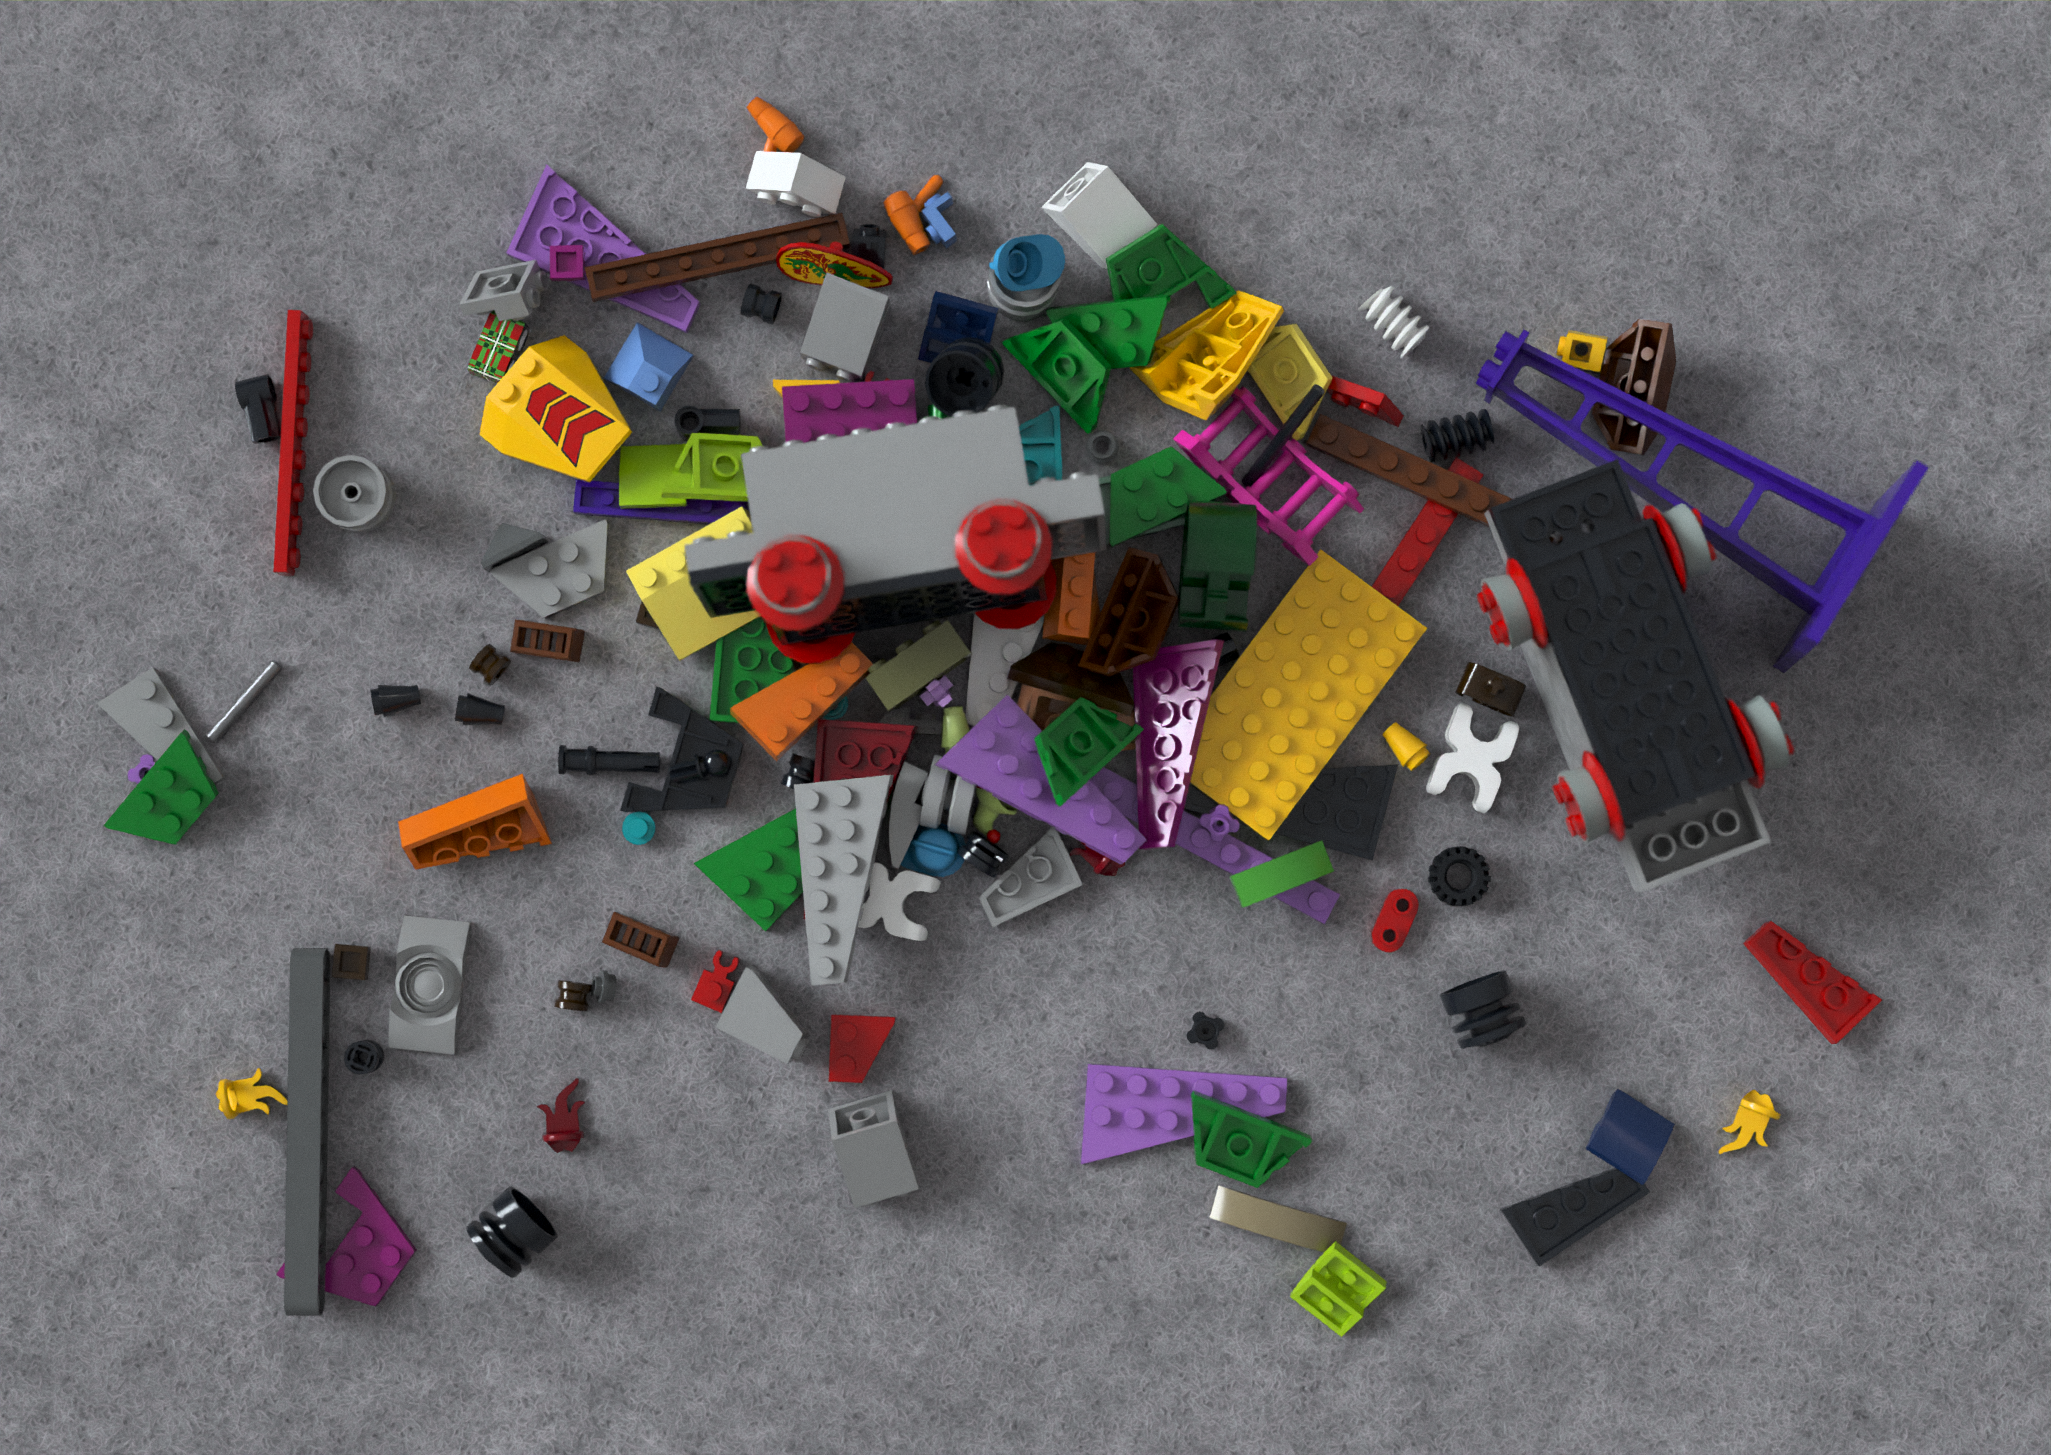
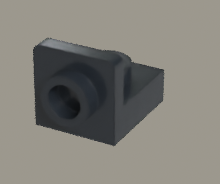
M875 224L860 225V228H855L852 235V255L870 261L885 270L887 230H880V226Z

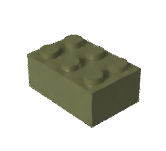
M939 619L922 630L924 637L915 643L912 639L907 640L895 649L897 656L888 662L882 658L868 668L870 675L865 678L890 714L925 690L926 686L933 680H939L971 657V652L948 620L942 624Z

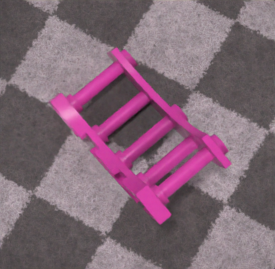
M1243 386L1240 389L1236 388L1231 395L1233 401L1200 435L1196 434L1193 437L1184 430H1181L1173 440L1198 468L1203 466L1214 480L1225 488L1226 496L1233 503L1256 505L1257 525L1268 535L1273 532L1284 541L1281 545L1310 566L1318 558V555L1310 547L1313 544L1312 539L1345 505L1359 514L1364 510L1363 506L1356 499L1359 493L1348 482L1339 483L1304 455L1306 453L1305 448L1295 439L1287 441L1281 449L1284 453L1251 487L1246 486L1243 488L1232 477L1234 474L1233 469L1266 435L1272 440L1279 430L1254 404L1256 398L1248 389ZM1243 410L1257 427L1224 461H1217L1208 451L1211 448L1209 444ZM1294 461L1311 477L1278 511L1274 510L1271 513L1259 503L1261 500L1260 495ZM1320 486H1323L1335 497L1303 530L1298 529L1295 532L1288 527L1289 523L1287 520Z

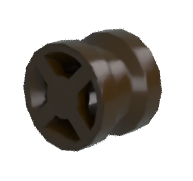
M488 644L476 655L469 669L474 673L483 675L484 681L491 686L507 670L511 660L506 656L498 655L496 648Z
M558 980L560 996L555 1000L554 1007L588 1011L589 1004L586 1002V997L591 992L592 985Z

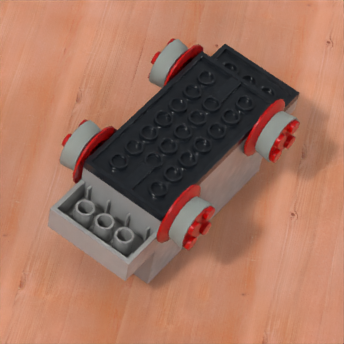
M996 405L988 408L987 412L974 414L973 411H961L955 413L952 418L926 417L917 424L906 425L905 423L897 422L887 425L882 430L872 431L869 428H862L852 431L851 435L838 437L835 434H827L818 437L817 441L804 443L802 440H792L785 442L783 447L770 449L768 446L753 447L749 450V453L741 454L753 533L748 534L747 531H735L727 534V538L716 540L713 537H700L694 539L693 544L684 545L690 585L710 618L756 610L766 621V627L772 643L784 656L800 663L820 664L838 657L851 645L857 632L968 613H975L984 623L998 629L1019 630L1035 624L1049 611L1056 596L1057 576L1050 560L1105 551V513L1098 474L1090 475L1089 472H1078L1070 475L1069 479L1056 481L1055 478H1043L1037 480L1035 485L1029 486L1015 407L1008 408L1007 405Z
M1618 459L1491 507L1484 514L1505 564L1506 574L1482 580V592L1477 593L1478 603L1482 611L1489 614L1492 622L1489 629L1494 642L1497 645L1503 643L1508 650L1519 645L1521 646L1569 767L1568 771L1558 773V784L1553 785V792L1560 805L1564 804L1569 817H1566L1565 821L1570 834L1573 837L1579 835L1582 841L1587 844L1609 832L1615 841L1634 892H1644L1770 843L1771 840L1747 781L1753 787L1761 788L1765 783V771L1786 767L1789 764V755L1794 753V747L1789 736L1783 734L1779 724L1781 715L1774 702L1767 703L1763 697L1757 696L1737 707L1731 699L1723 696L1683 596L1687 589L1686 579L1709 574L1711 571V561L1716 560L1714 547L1709 540H1705L1702 532L1703 521L1699 511L1696 508L1690 510L1685 504H1679L1661 514L1654 506L1647 505L1642 512V521ZM1581 524L1587 528V532L1582 530ZM1549 537L1555 539L1556 545L1550 542Z

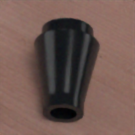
M378 685V688L370 690L375 716L383 714L386 717L421 704L418 685Z
M469 693L467 696L459 695L455 721L463 722V725H502L505 705H499Z

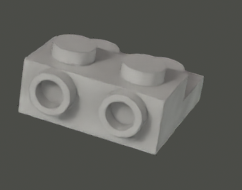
M537 260L477 271L459 305L464 316L476 313L477 315H486L495 310L499 321L508 319L519 321L528 317L533 308L540 306L541 291L548 290V278L545 272L540 270Z

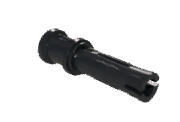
M560 745L558 772L565 775L566 771L586 772L587 775L596 774L597 771L660 773V752L598 751L594 746H588L587 749H569L566 745Z

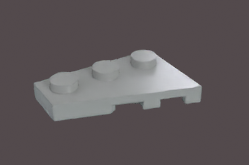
M1052 827L983 892L979 899L992 927H995L1083 884L1058 831L1055 830V827Z

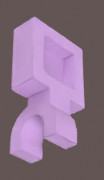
M944 675L938 681L935 679L926 686L927 690L919 695V697L926 706L933 702L936 707L940 705L943 708L953 700L951 698L952 694L948 690L953 684Z

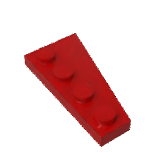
M1772 921L1765 922L1743 943L1831 1044H1837L1882 1001L1875 994H1870L1861 988L1854 979L1843 975L1833 968L1826 959L1821 956L1818 957L1809 951L1806 945Z

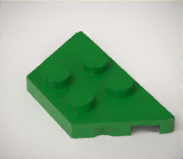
M1170 295L1057 306L1048 308L1046 313L1052 323L1067 318L1112 366L1111 369L1146 366L1151 363L1155 351V342L1160 335L1164 313L1171 298Z
M1067 318L1009 337L1002 342L1008 351L1087 434L1097 428L1112 366Z
M1170 446L1111 474L1109 545L1111 548L1186 514L1188 500L1213 501L1226 495L1227 492L1224 487Z
M1082 697L1076 700L1034 738L1056 804L1059 807L1063 805L1144 729L1138 724H1134L1131 727L1117 720V714L1107 709H1100L1094 703Z
M184 729L107 820L104 824L106 828L174 845L183 837L219 794L213 780L206 774V766L201 756L197 757L189 741L191 736L188 731Z
M1192 1091L1194 1155L1196 1165L1258 1188L1270 1178L1272 1172L1280 1170L1290 1161L1289 1157L1304 1146L1306 1148L1311 1144L1312 1138L1309 1134L1197 1091Z

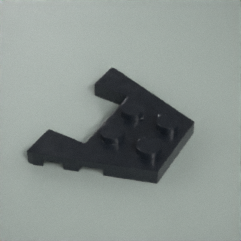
M656 686L648 715L681 725L670 765L692 760L695 754H698L699 759L703 760L710 751L722 750L730 759V767L721 776H713L708 772L703 773L704 780L701 781L699 777L672 782L668 771L662 791L628 782L620 811L647 812L726 808L744 744L664 689Z

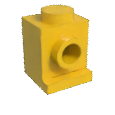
M1569 330L1567 337L1560 336L1556 355L1562 356V361L1573 367L1600 372L1608 337ZM1577 344H1586L1588 352L1585 355L1577 354L1575 351Z

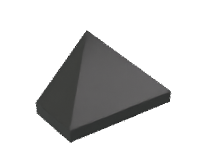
M503 523L499 526L481 564L485 570L490 572V569L518 558L548 541L540 532Z

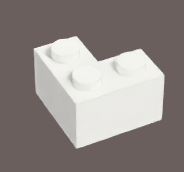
M756 151L746 189L757 194V199L761 202L775 205L777 201H781L788 205L802 207V213L819 218L821 214H836L846 177L802 153Z

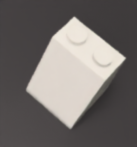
M1089 162L1041 207L1101 268L1107 269V257L1158 225L1108 166Z

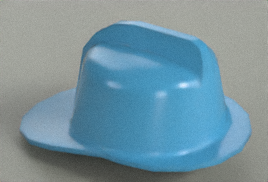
M1049 235L1022 236L1002 244L997 249L993 262L989 263V267L995 271L996 276L1004 287L1009 290H1032L1052 285L1061 276L1065 265V255L1063 247L1057 239Z
M919 823L900 865L931 876L945 877L954 874L961 868L965 860L957 853L961 845H966L964 838L961 834L949 832L945 824L941 823L934 829L920 826Z

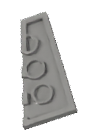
M152 667L97 703L156 760L162 756L185 729L191 736L189 741L197 757L201 756L206 766L207 776L213 780L215 785L226 778L156 668Z

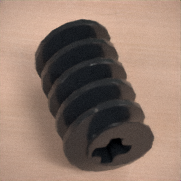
M1486 409L1479 411L1478 418L1471 411L1466 414L1465 421L1461 415L1457 414L1453 416L1452 423L1447 417H1443L1440 419L1439 426L1434 420L1428 421L1426 429L1421 424L1423 446L1431 463L1435 461L1436 452H1440L1442 458L1447 460L1449 449L1453 450L1456 457H1460L1461 447L1465 446L1469 454H1473L1474 444L1478 443L1482 452L1486 451L1487 441H1491L1492 444L1494 443L1492 422Z

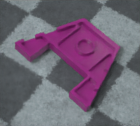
M354 1166L337 1187L335 1193L362 1211V1214L326 1263L325 1291L376 1307L417 1249L394 1217L386 1210L376 1192L371 1189L363 1178L360 1170ZM285 1262L276 1273L278 1277L283 1279Z

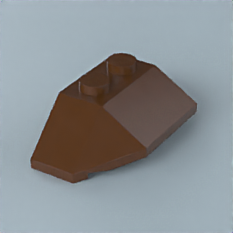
M1638 319L1632 324L1631 328L1621 334L1606 348L1599 380L1666 413L1676 366L1672 324ZM1597 403L1593 406L1592 415L1608 441L1607 443L1611 450L1638 455L1646 453L1657 436V432L1603 404Z
M1128 547L1078 666L1081 669L1111 676L1155 660L1180 601L1167 571L1157 554Z

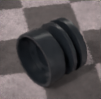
M973 337L956 339L941 351L932 361L926 372L925 387L928 398L936 409L947 416L953 417L955 413L961 411H973L974 414L979 413L989 404L1003 384L1005 370L1002 358L992 345L982 339ZM964 370H965L966 372L972 371V372L974 373V376H973V377H972L971 375H966V376H965L964 373H963V371H964Z
M1505 970L1482 976L1440 994L1448 1016L1464 1015L1465 1020L1453 1027L1454 1033L1470 1030L1469 1034L1457 1040L1461 1049L1474 1046L1483 1047L1511 1036L1516 1030L1526 1025L1524 1016L1510 1019L1507 1017L1520 1009L1518 1003L1502 1004L1501 999L1514 991Z
M508 1187L493 1201V1208L498 1218L487 1211H483L479 1215L480 1222L477 1220L472 1221L467 1226V1232L477 1249L488 1262L505 1275L515 1278L522 1272L521 1265L528 1266L532 1262L526 1246L537 1253H542L558 1237L553 1225L535 1204L516 1188Z

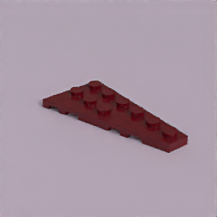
M818 719L813 783L894 775L892 786L889 787L886 800L887 805L918 726Z

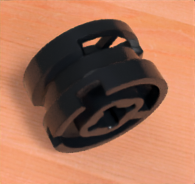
M971 830L967 836L968 842L966 845H961L957 853L985 874L995 878L1000 872L998 869L1000 864L1006 863L1010 856L994 843H990L987 838Z

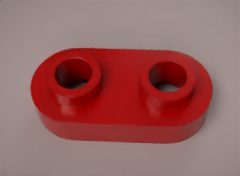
M1395 889L1386 896L1371 931L1372 943L1380 951L1394 952L1403 945L1419 907L1418 899L1413 892L1407 889ZM1399 899H1404L1408 903L1407 909L1403 912L1399 911L1396 907ZM1387 929H1391L1395 935L1391 942H1386L1383 938V933Z

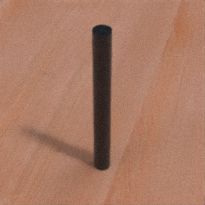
M1315 384L1245 474L1242 478V483L1245 486L1251 487L1258 480L1324 395L1325 391L1321 386Z

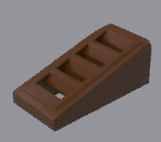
M515 619L510 652L579 663L585 631L577 628ZM527 628L532 629L529 648L524 647ZM540 630H543L542 648L539 650L537 649ZM554 632L558 633L555 652H552V639Z
M613 912L602 943L655 966L667 968L678 944L679 937L626 915ZM622 924H627L628 926L622 941H617L616 939ZM635 929H639L633 947L629 946ZM650 934L652 937L646 952H644L642 947L647 935ZM660 939H662L658 952L655 956L654 954L656 952Z

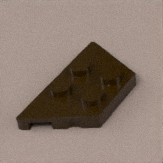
M1050 642L1011 665L1007 677L1009 680L1075 700L1082 697L1098 707L1128 716L1131 715L1134 701L1120 673L1106 676L1081 669L1078 665L1084 652L1066 644Z

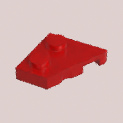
M1332 376V381L1327 389V392L1331 395V401L1344 407L1351 405L1367 415L1377 417L1399 427L1404 415L1386 394Z
M832 1014L829 1082L862 1083L894 1026L896 1017Z

